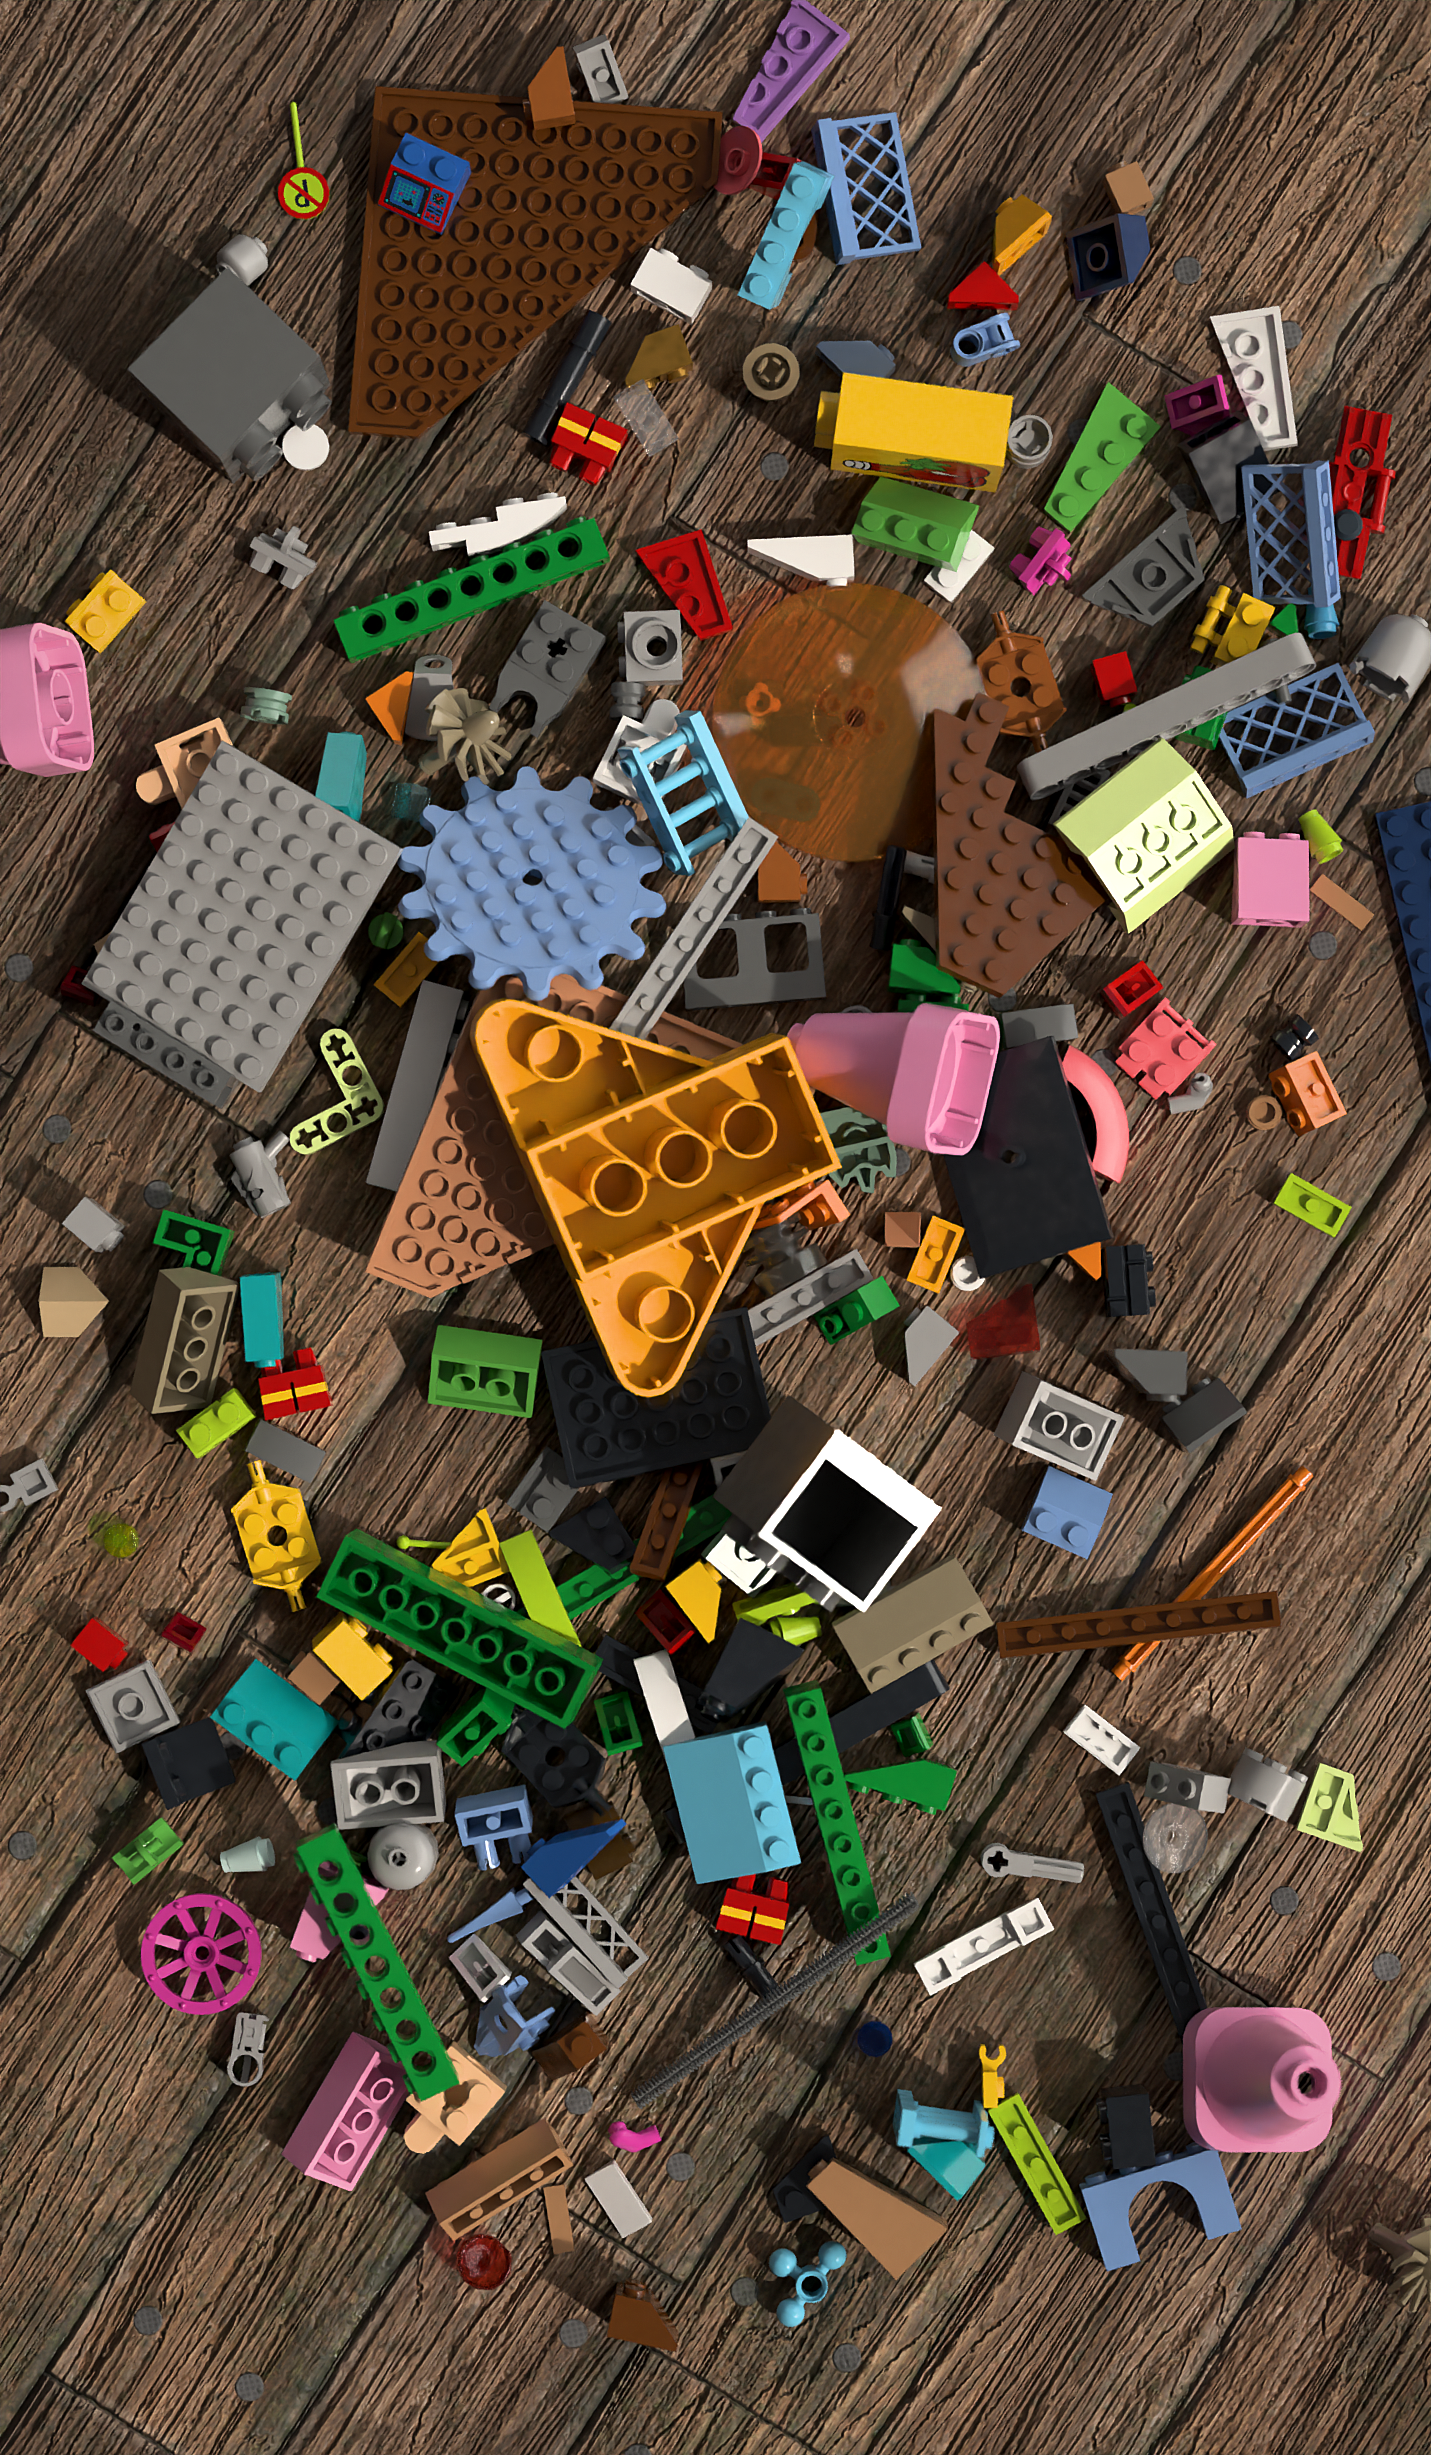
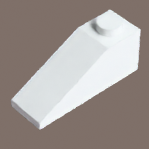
M852 535L747 540L748 553L818 584L826 583V588H846L847 582H854Z

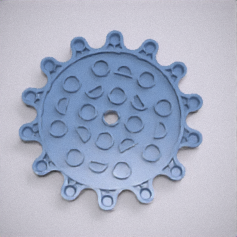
M525 766L516 772L513 787L509 790H492L487 785H484L479 777L473 776L469 777V780L465 781L461 787V794L465 800L464 808L458 811H448L436 805H429L421 812L420 824L431 833L433 841L424 847H405L397 860L399 868L403 871L414 873L422 880V888L406 894L400 900L398 905L399 912L406 918H427L435 924V934L424 945V953L429 959L442 961L454 954H462L470 959L472 969L468 979L473 988L481 991L488 990L500 976L511 974L521 980L523 991L527 998L539 1001L548 996L550 982L559 974L570 975L576 979L582 988L594 990L603 983V973L599 968V960L604 955L614 953L627 960H637L643 956L645 945L642 939L631 930V924L640 917H660L666 910L664 898L659 893L650 891L640 884V879L643 875L661 868L663 856L659 849L654 846H634L626 840L627 832L637 822V815L629 805H620L609 811H600L590 805L593 787L587 778L582 776L575 777L565 789L550 791L540 785V778L535 769ZM525 874H528V876H535L542 880L538 885L531 886L525 884L523 878H525Z

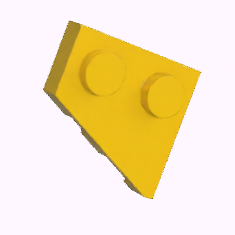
M486 1508L476 1514L444 1552L432 1563L433 1569L467 1587L477 1585L510 1571Z

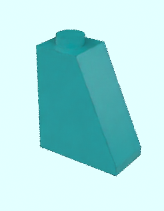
M328 732L315 796L361 823L367 759L363 736L352 732Z
M281 1272L245 1274L240 1277L245 1361H254L255 1368L276 1366V1360L284 1358Z

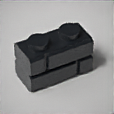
M1145 1244L1102 1247L1101 1257L1106 1318L1149 1315L1150 1307H1156L1155 1287L1148 1286L1147 1272H1153L1152 1251H1146Z

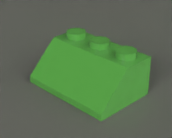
M880 476L863 499L851 534L859 544L957 572L979 506Z
M438 1325L432 1352L428 1404L532 1418L542 1340Z

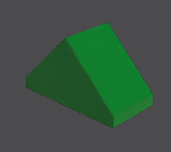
M628 1691L594 1700L608 1756L643 1746V1740Z

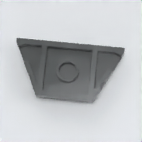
M1183 506L1089 588L1081 598L1085 602L1152 628L1203 583L1205 578L1196 554L1197 549L1194 538L1191 536L1187 513Z

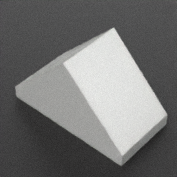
M473 1934L449 1957L483 2002H486L492 1996L491 1993L510 1979L512 1974L476 1934Z

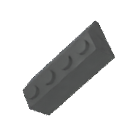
M1104 1350L1105 1359L1137 1393L1146 1394V1401L1177 1402V1395H1186L1187 1351Z

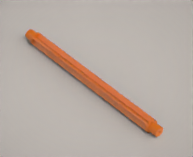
M1301 1466L1293 1475L1290 1474L1288 1479L1172 1603L1200 1600L1301 1491L1305 1490V1485L1313 1475L1304 1466ZM1161 1641L1133 1644L1123 1656L1121 1655L1118 1658L1120 1661L1111 1671L1123 1681L1131 1671L1134 1673L1137 1670L1136 1668Z

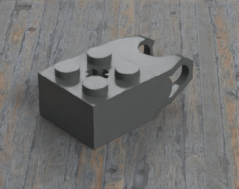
M544 600L501 671L497 692L489 706V710L498 713L503 705L518 695L531 697L536 702L538 711L530 733L531 736L538 739L544 728L562 714L568 702L574 696L606 643L605 636ZM562 644L563 650L566 651L564 656L557 654L555 658L551 657L552 653L549 648L552 645Z

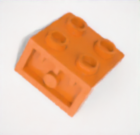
M829 1180L817 1183L810 1181L779 1195L781 1200L774 1205L771 1202L763 1205L752 1230L781 1223L793 1213H795L797 1220L803 1226H806L808 1231L840 1223L850 1214Z

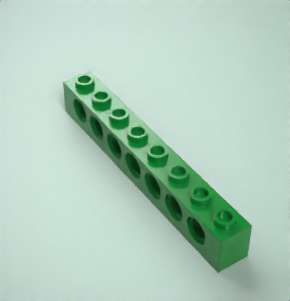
M585 516L575 518L567 522V528L555 533L553 529L542 531L534 536L535 541L522 545L521 542L509 544L501 549L502 554L492 558H489L488 554L476 557L469 561V567L459 571L456 570V567L448 568L436 574V580L424 584L423 580L415 581L404 587L405 592L393 597L391 593H385L371 600L372 605L360 610L358 606H352L340 611V617L333 621L350 663H355L609 563L610 556L595 518L589 520ZM567 541L574 542L578 546L577 553L572 557L562 556L559 553V547L562 543ZM533 554H540L546 559L545 565L539 570H532L526 565L527 559ZM500 567H508L513 571V577L506 583H500L494 579L495 571ZM471 579L478 581L481 584V588L477 594L468 596L461 591L465 581ZM442 592L448 596L447 604L439 609L431 607L429 605L430 597L434 593ZM410 605L416 610L415 616L409 621L399 620L396 614L401 606ZM370 618H379L383 621V627L380 632L369 634L364 631L366 621Z
M816 1679L783 1688L847 1936L850 1939V1933L854 1936L853 1931L858 1933L857 1928L861 1931L860 1926L865 1928L864 1923L868 1926L867 1921L872 1923L871 1918L875 1921L874 1916L879 1918L878 1913L880 1914L823 1694ZM882 1933L883 1936H879V1939L875 1938L876 1941H872V1944L868 1943L869 1946H865V1949L861 1948L862 1951H858V1954L854 1953V1960L857 1966L891 1957L885 1934Z
M333 1823L297 1841L296 1848L298 1852L293 1854L301 1873L308 1871L314 1883L309 1885V1889L317 1905L324 1903L329 1913V1916L324 1919L332 1936L339 1935L345 1946L340 1949V1952L347 1967L350 1969L355 1966L361 1978L355 1982L363 1999L367 2000L370 1998L376 2009L371 2012V2015L378 2030L381 2032L386 2029L392 2041L387 2044V2048L395 2064L401 2061L407 2072L402 2078L411 2095L417 2093L421 2102L459 2084L460 2080L456 2068L336 1824ZM324 1861H333L337 1864L338 1871L333 1876L326 1877L319 1873L318 1867ZM343 1892L349 1893L354 1898V1901L348 1908H339L333 1902L335 1896ZM357 1924L365 1925L370 1931L368 1936L362 1940L353 1939L349 1934L350 1929ZM372 1956H379L385 1961V1965L381 1970L373 1972L365 1967L366 1960ZM387 1988H395L401 1995L396 2002L386 2003L381 1999V1993ZM405 2019L413 2021L416 2025L415 2030L407 2035L401 2034L396 2030L397 2024ZM419 2051H425L431 2055L430 2062L424 2066L415 2065L411 2059Z

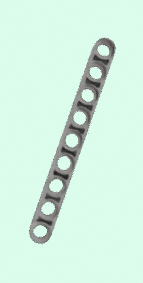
M1301 633L1287 635L1034 754L1020 762L1016 769L1030 799H1042L1144 751L1160 737L1168 740L1308 674L1316 667L1315 660Z

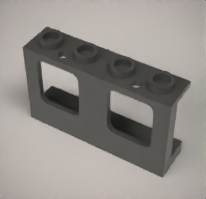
M799 908L790 910V916L776 917V911H763L755 913V919L742 920L741 914H728L717 930L733 929L736 933L738 974L733 977L701 979L697 974L695 962L684 979L686 1011L825 1000L826 991L819 913L811 914V908ZM803 923L806 927L808 968L804 971L769 972L766 961L765 927Z
M112 1000L93 1029L97 1034L220 1109H223L239 1083V1080L234 1078L235 1076Z

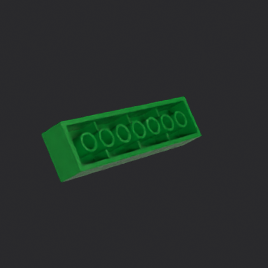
M357 1528L345 1536L316 1596L564 1729L574 1721L604 1660Z

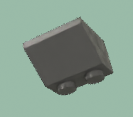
M1208 1376L1191 1387L1194 1394L1184 1401L1178 1396L1177 1402L1171 1401L1162 1408L1165 1414L1159 1417V1419L1184 1453L1192 1452L1247 1413L1242 1404L1220 1378H1215L1211 1381Z

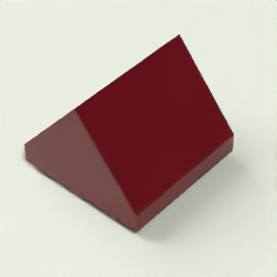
M72 966L61 984L62 995L95 1007L99 994L81 984L88 971Z
M177 1611L162 1632L161 1638L192 1656L207 1628Z

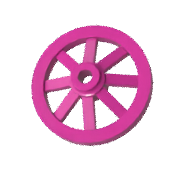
M209 1893L185 1895L163 1907L148 1925L141 1946L143 1972L153 1992L170 2007L195 2015L217 2013L240 2001L254 1984L262 1960L260 1936L250 1916L233 1901ZM188 1908H212L204 1934H200L187 1910ZM224 1912L241 1929L216 1940L214 1936L221 1914ZM177 1914L190 1941L159 1932L163 1925L173 1915ZM246 1939L248 1945V1964L221 1953V1950ZM155 1944L182 1951L184 1956L157 1969ZM205 1946L209 1950V1956L206 1958L200 1957L197 1953L198 1947ZM216 1963L244 1975L239 1984L229 1993H226L215 1966ZM189 1966L191 1970L180 1996L171 1990L162 1979ZM205 1971L216 1999L207 2001L191 2000L201 1972Z

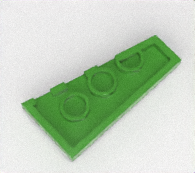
M1108 382L1043 512L1070 534L1160 430L1161 426Z

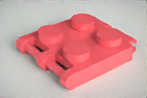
M1166 997L1120 1045L1118 1049L1123 1054L1115 1061L1132 1079L1140 1071L1144 1072L1146 1075L1138 1084L1155 1100L1163 1092L1170 1096L1217 1045L1213 1040L1209 1042L1192 1026L1194 1023L1189 1018L1186 1021L1169 1005L1171 1001ZM1165 1010L1173 1019H1175L1181 1025V1027L1179 1028L1172 1021V1019L1166 1016L1162 1011ZM1188 1031L1199 1043H1201L1204 1046V1048L1202 1049L1197 1044V1042L1192 1040L1185 1032Z

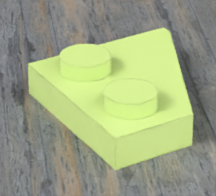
M1318 1762L1295 1829L1361 1852L1363 1844L1360 1837L1359 1814L1355 1799L1356 1791L1353 1774Z

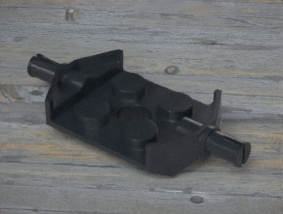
M515 1703L511 1714L513 1722L509 1727L501 1751L536 1787L553 1808L567 1807L584 1801L600 1817H603L606 1813L597 1803L599 1802L607 1812L612 1808L599 1795L597 1789L604 1774L607 1760L572 1722L564 1729L528 1709H521ZM556 1747L562 1748L565 1752L564 1762L557 1767L550 1766L546 1759L548 1751Z

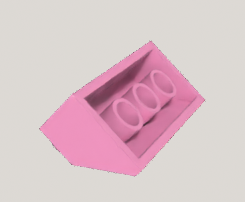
M352 2032L281 2155L305 2175L352 2192L409 2094L402 2078L403 2075L407 2074L402 2062L400 2061L395 2064L387 2047L375 2040Z

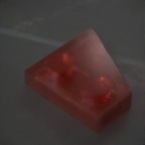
M1032 1283L1024 1285L1007 1299L1001 1300L984 1314H980L966 1323L970 1360L1040 1352Z

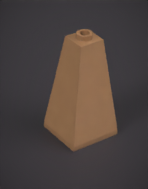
M834 2157L828 2163L823 2159L820 2160L808 2172L811 2179L808 2181L807 2187L896 2280L947 2231V2221L943 2216Z

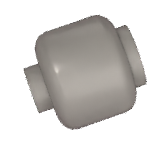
M238 234L217 253L218 264L216 265V270L220 275L228 267L239 279L249 286L268 268V260L265 255L267 248L257 237L250 238L246 235Z

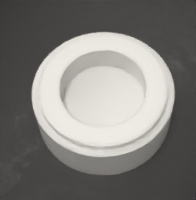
M963 1256L953 1263L950 1270V1278L958 1289L972 1291L982 1285L984 1279L979 1278L973 1256Z

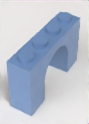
M1193 2142L1186 2146L1187 2151L1173 2155V2151L1156 2154V2165L1119 2169L1120 2172L1107 2176L1104 2171L1097 2172L1085 2177L1086 2182L1079 2184L1106 2271L1140 2261L1129 2225V2208L1134 2196L1143 2187L1153 2182H1174L1183 2186L1192 2194L1208 2240L1242 2230L1218 2151L1204 2148Z

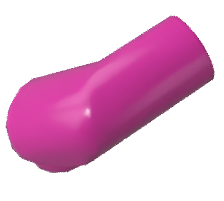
M621 2121L612 2123L608 2128L610 2142L615 2147L630 2152H638L662 2141L655 2124L637 2133L628 2130L624 2122Z

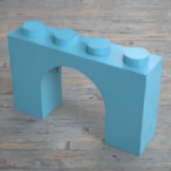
M804 161L794 163L738 296L769 310L779 306L793 274L789 272L796 250L813 214L822 207L835 175Z

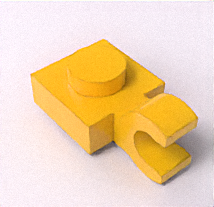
M980 2044L979 2057L982 2063V2104L984 2108H998V2098H1004V2077H997V2067L1003 2063L1006 2057V2050L1003 2044H999V2053L995 2058L986 2056L985 2044Z

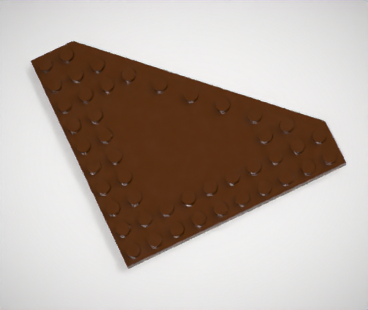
M375 86L349 434L409 439L421 438L713 189L718 182L723 112L573 101L576 124L534 130L533 120L526 121L522 99H528V97ZM405 133L470 163L471 174L442 235L378 206L391 162Z

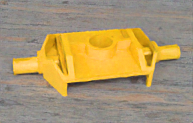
M261 1460L255 1461L254 1464L253 1462L246 1464L253 1483L251 1485L252 1488L231 1509V1513L234 1515L254 1579L252 1580L253 1584L284 1589V1592H287L292 1612L307 1608L300 1587H302L301 1583L322 1563L300 1489L270 1483L269 1480H266ZM275 1525L282 1526L287 1532V1540L281 1546L273 1545L268 1539V1532Z

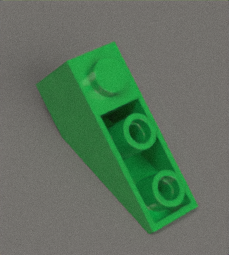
M918 1758L844 1772L845 1781L849 1782V1789L868 1794L871 1788L883 1792L882 1799L897 1804H902L903 1799L917 1803L915 1809L935 1815L937 1809L946 1810L957 1769L925 1758Z

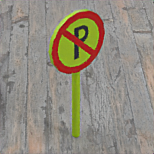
M291 102L290 113L297 168L289 171L282 178L278 187V198L281 207L288 215L296 219L308 220L317 217L325 210L329 202L330 190L326 179L320 172L304 167L297 105L295 102Z

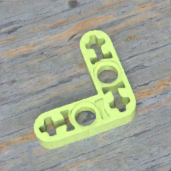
M334 1028L324 1033L321 1038L320 1047L346 1100L309 1118L292 1129L290 1133L291 1146L301 1154H313L376 1122L384 1113L383 1099L351 1037L341 1029ZM334 1035L338 1039H345L346 1043L342 1045V1050L346 1057L351 1053L355 1056V1059L344 1061L338 1068L334 1065V1061H340L337 1052L334 1050L328 1051L327 1046L331 1044L330 1038ZM349 1066H357L362 1071V1080L357 1085L349 1086L343 1081V1072ZM367 1097L370 1101L376 1100L378 1105L374 1107L375 1114L373 1116H369L366 1112L359 1114L356 1117L360 1120V1123L354 1126L352 1116L345 1107L352 1104V1110L355 1111L363 1106L362 1099ZM334 1113L343 1114L347 1119L345 1130L339 1133L330 1131L327 1125L329 1116ZM320 1120L322 1130L329 1136V1139L323 1141L322 1135H318L311 1140L312 1147L307 1148L304 1144L298 1145L297 1140L301 1138L299 1132L303 1129L307 1133L318 1130L314 1123Z

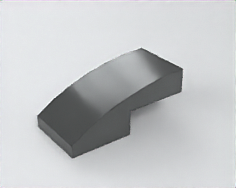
M1074 1004L999 1014L1004 1049L1014 1048L1051 1035L1055 1037L1056 1042L1078 1038Z
M260 1418L243 1449L309 1483L312 1482L326 1454V1451Z

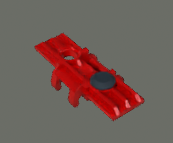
M1344 406L1334 461L1329 462L1339 576L1360 580L1370 533L1384 534L1385 526L1382 523L1390 482L1395 479L1396 471L1383 468L1393 415L1350 406ZM1362 449L1368 454L1369 462L1365 467L1358 468L1351 464L1350 453L1353 450ZM1367 476L1377 478L1369 519L1362 518L1359 515Z

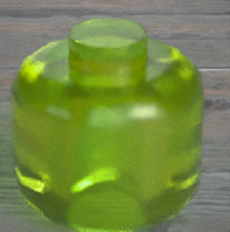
M118 1523L107 1529L104 1534L103 1543L110 1555L124 1558L136 1552L139 1547L140 1537L138 1531L132 1525Z

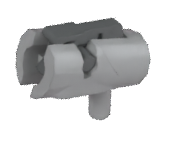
M281 1131L273 1137L265 1148L261 1140L254 1142L252 1137H249L234 1144L235 1152L229 1155L236 1168L231 1180L256 1216H260V1218L269 1216L291 1204L287 1196L283 1176H278L275 1170L277 1166L275 1156L290 1140Z

